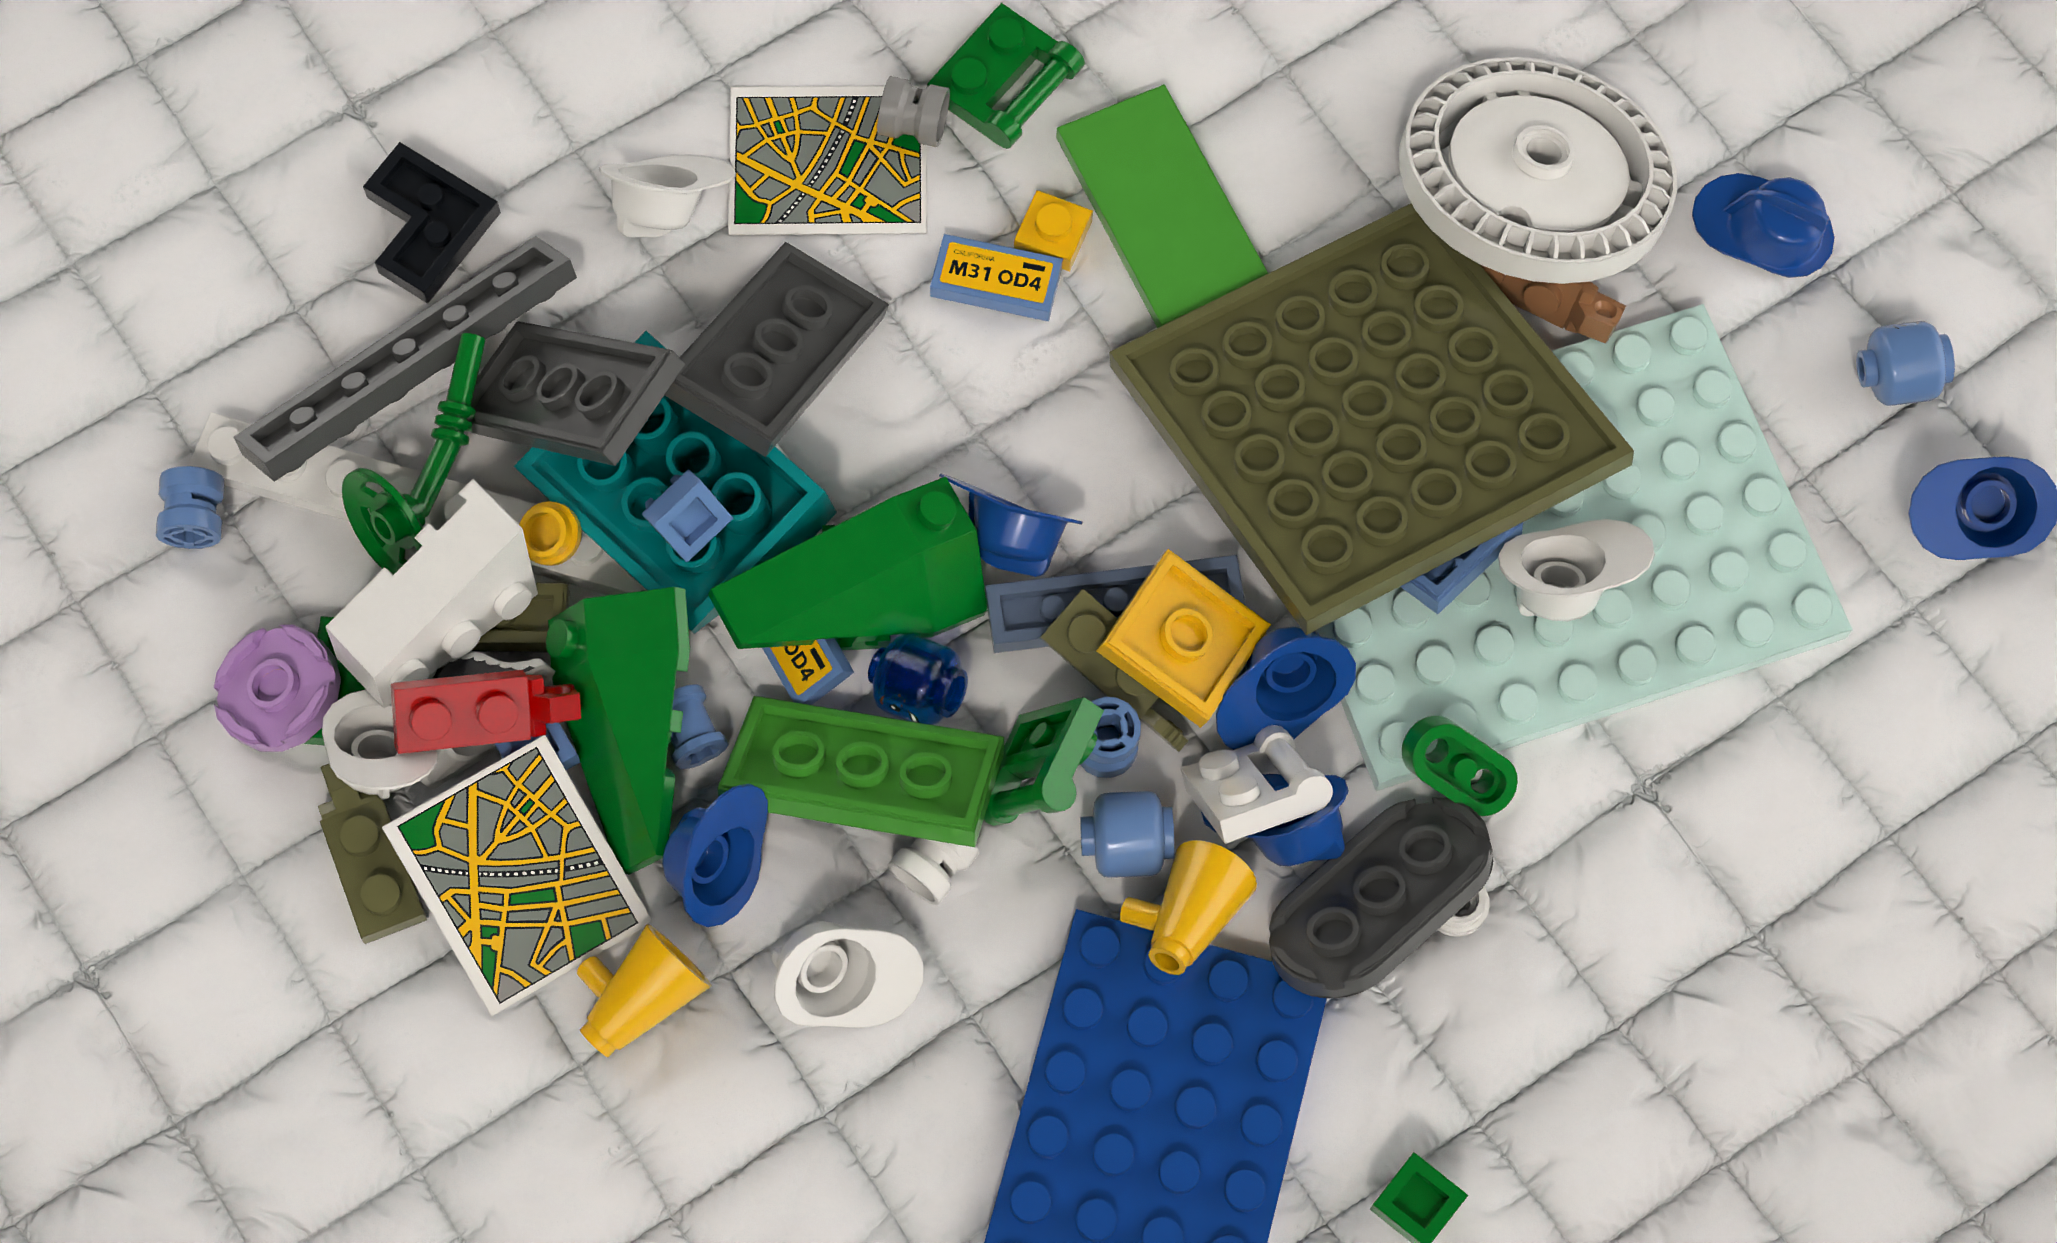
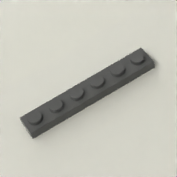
M535 236L234 436L242 456L274 482L285 474L298 469L307 459L337 439L353 432L359 424L389 404L402 399L408 391L441 369L454 364L462 333L476 334L487 339L503 331L509 323L539 303L552 298L558 290L577 278L571 260Z

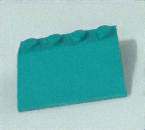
M647 331L634 342L666 349ZM665 395L616 466L534 447L514 465L515 469L550 501L569 507L578 517L581 530L646 590L668 587L685 588L688 628L693 634L719 616L708 596L711 588L814 537L822 529V525H826L837 513L826 492L778 448L774 447L764 457ZM689 469L703 482L734 519L695 556L686 562L643 517L642 513L646 510V501L650 498L656 500L672 485L670 479L674 475L682 476Z

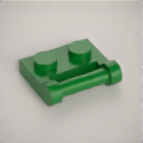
M1001 3L927 83V87L929 85L949 88L950 100L948 110L997 145L1009 149L1022 136L1021 127L1065 78L1073 79L1085 65V60L1074 46L1065 41H1056ZM1036 59L1045 65L1004 111L992 109Z
M1080 697L1020 714L1004 745L1003 759L984 821L993 826L1004 825L1016 820L1019 814L1036 810L1046 813H1057L1071 808L1077 795L1076 786L1072 778L1077 767L1089 757L1096 745L1097 734L1094 731L1104 710L1087 698ZM1037 777L1034 784L1020 787L1022 780Z

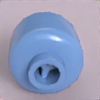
M1925 321L1876 328L1869 337L1867 350L1858 351L1856 359L1860 385L1863 388L1871 387L1876 399L1886 406L1932 401L1942 393L1946 383L1953 381L1955 372L1953 347L1948 335L1939 334L1933 325Z
M1139 791L1100 794L1094 802L1093 816L1080 817L1082 856H1095L1096 868L1103 877L1154 876L1161 871L1164 859H1174L1172 807H1162L1161 800L1154 792Z

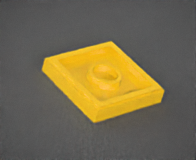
M1167 549L1160 556L1096 652L1201 728L1209 721L1222 701L1224 693L1233 684L1252 655L1255 645L1265 635L1271 624L1171 550Z

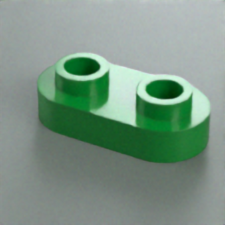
M1443 716L1423 718L1416 722L1405 735L1401 751L1402 759L1407 769L1453 802L1467 805L1479 816H1490L1503 810L1514 797L1518 777L1513 764L1450 719ZM1437 739L1435 749L1425 754L1428 746ZM1483 769L1481 778L1476 783L1471 784V780L1475 777L1477 771Z

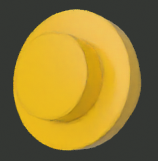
M552 501L538 503L524 514L519 523L523 528L529 558L535 563L546 566L562 564L575 554L580 545L582 531L579 519L564 504Z

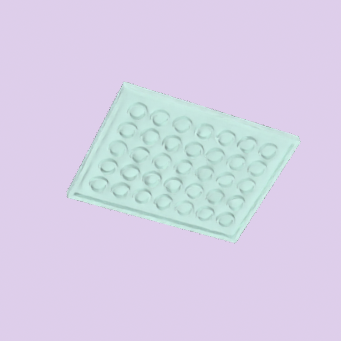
M1704 304L1614 331L1606 344L1591 338L1552 350L1554 355L1633 448L1634 456L1630 467L1524 521L1522 534L1549 531L1586 521L1603 519L1625 521L1643 529L1653 541L1655 556L1648 570L1636 580L1604 590L1595 608L1584 617L1571 621H1552L1538 616L1521 615L1517 606L1516 585L1509 582L1502 573L1499 559L1497 558L1439 614L1433 612L1403 588L1398 587L1316 630L1321 637L1334 639L1347 647L1355 660L1356 679L1348 695L1341 700V704L1376 791L1418 778L1407 769L1403 762L1402 743L1409 729L1419 720L1429 716H1443L1450 719L1498 752L1846 639L1853 629ZM1437 739L1428 746L1425 754L1435 749Z

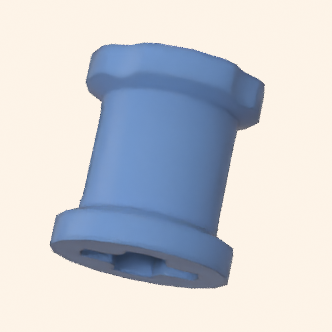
M698 684L679 687L674 691L672 709L683 711L681 733L672 732L670 741L675 751L671 757L675 766H678L681 770L700 766L716 758L729 745L725 735L720 731L716 732L703 705L706 700V694L703 687Z

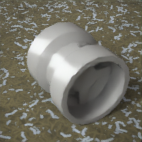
M889 76L879 108L878 135L895 139L903 134L915 136L920 144L938 147L946 124L950 89L929 85L923 90L913 87L908 79Z

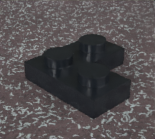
M401 142L396 145L363 186L366 197L407 222L375 261L378 273L427 304L501 213L498 201Z

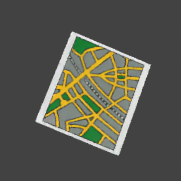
M912 85L923 90L926 88V85ZM885 86L731 87L729 164L734 167L736 177L729 182L728 235L927 234V145L918 143L915 136L903 134L897 139L878 135V115Z
M546 735L541 736L382 827L491 1017L581 965L587 958L600 954L641 930L647 924L653 923Z

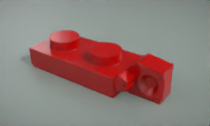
M523 670L394 682L391 684L394 744L398 754L531 740V737L546 735V723L552 724L581 719L580 693L577 692L573 684L544 686L542 675H526Z

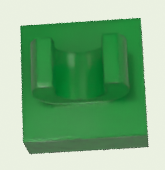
M1413 1152L1373 1203L1370 1210L1411 1243H1432L1468 1197V1194Z

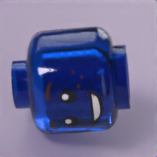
M915 634L900 635L889 643L887 648L882 647L878 649L872 657L868 668V680L873 684V697L876 705L888 714L917 723L935 725L944 717H952L961 706L968 686L967 672L962 669L960 657L953 649Z

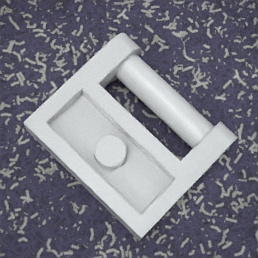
M1277 725L1263 728L1256 735L1252 744L1232 751L1216 750L1200 758L1198 763L1181 768L1186 791L1225 844L1317 812L1327 806L1333 795L1330 781L1318 769L1308 767L1297 754L1296 743L1287 730ZM1277 769L1287 781L1289 787L1275 791L1262 774Z

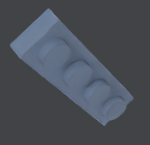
M1237 555L1186 561L1245 605ZM1154 565L985 585L993 652L1001 653L1049 647L1039 637L1081 589L1087 591L1118 619Z

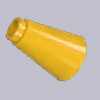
M1187 841L1176 849L1162 904L1157 905L1127 897L1121 907L1120 920L1123 923L1154 931L1151 949L1148 954L1150 961L1163 972L1180 975L1185 972L1188 966L1193 964L1254 894L1257 888V881L1250 867L1230 850L1207 841Z
M647 924L614 975L596 956L587 958L578 967L577 975L599 998L587 1016L588 1021L580 1029V1032L600 1053L609 1057L616 1049L621 1050L705 992L712 985L698 967L656 928Z

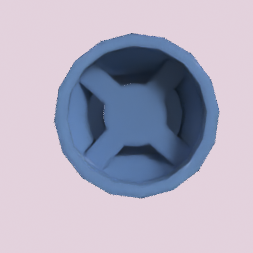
M193 466L169 468L161 473L158 495L164 501V510L157 516L156 537L159 541L170 546L187 549L212 547L220 542L222 520L216 514V507L224 498L225 480L222 475L213 470Z
M1101 697L1091 701L1104 710L1094 731L1097 734V742L1089 757L1080 765L1086 772L1094 776L1113 778L1122 775L1132 767L1138 753L1141 722L1137 712L1128 702L1116 697ZM1102 726H1111L1110 728L1099 729Z

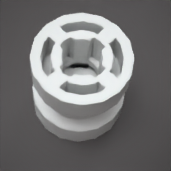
M917 838L911 847L899 849L887 865L893 875L909 890L923 900L938 905L951 890V877L957 871L966 870L979 855V851L976 846L974 848Z

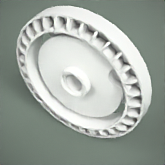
M1518 57L1485 59L1462 65L1443 74L1423 91L1413 105L1399 148V170L1404 190L1415 211L1436 235L1453 249L1480 265L1505 275L1534 282L1559 284L1590 282L1615 275L1636 264L1653 248L1662 234L1672 212L1677 194V169L1671 149L1658 126L1641 107L1620 90L1593 75L1570 66L1541 59ZM1462 118L1454 130L1449 146L1451 175L1442 157L1439 135L1454 121Z

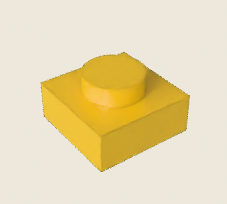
M1037 190L1014 239V249L1062 258V269L1070 272L1091 226L1093 210Z

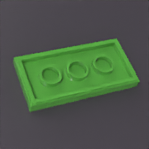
M1165 84L1057 128L1056 139L1157 328L1268 274Z
M754 696L717 788L718 796L734 786L750 783L763 790L768 800V813L975 848L1003 759L1004 737Z

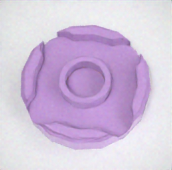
M279 625L282 628H274L269 631L262 628L249 633L229 650L216 673L214 689L218 691V706L214 704L217 719L230 736L260 752H283L305 743L323 727V717L331 705L338 701L341 677L336 657L317 636L295 625Z

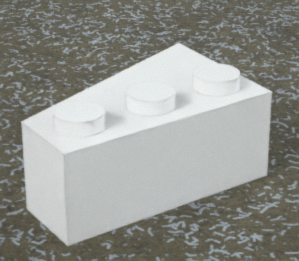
M474 479L459 492L467 502L438 531L428 523L414 537L422 547L394 575L384 567L325 626L337 659L384 709L392 703L391 684L394 682L428 679L430 674L450 659H457L468 654L477 645L481 636L501 621L511 620L520 615L528 607L532 598L538 594L523 528Z

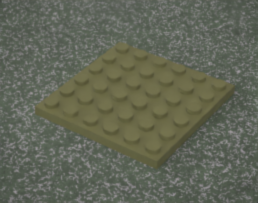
M1412 203L1109 352L1111 369L1306 635L1630 467L1633 462V448L1480 264L1456 251L1436 235L1415 211Z

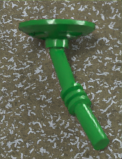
M471 333L461 334L446 401H440L437 407L438 411L443 414L435 416L434 423L439 428L432 429L431 437L436 442L410 495L406 493L401 494L382 476L365 468H358L348 473L342 482L344 508L356 536L372 559L382 569L385 567L393 575L408 561L404 559L405 549L409 550L415 547L418 551L422 547L414 537L423 529L425 517L429 515L461 446L469 444L470 438L464 433L472 431L473 424L468 419L475 418L476 414L475 409L471 407L486 342V339L482 336ZM366 483H376L384 490L377 493L366 487Z

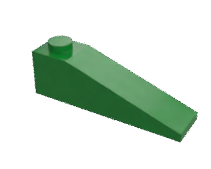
M946 476L893 496L711 588L708 593L737 649L812 645L816 639L853 637L854 642L875 641L877 636L910 634L911 639L931 638L980 618L988 611L977 530Z
M668 587L585 598L548 620L549 629L546 636V648L550 655L551 668L556 671L552 677L553 685L573 684L577 692L580 693L581 719L566 721L608 844L625 874L628 875L663 859L664 848L669 839L676 778L672 770L666 768V761L672 732L681 733L683 711L672 709L677 671L688 672L690 656L685 588Z

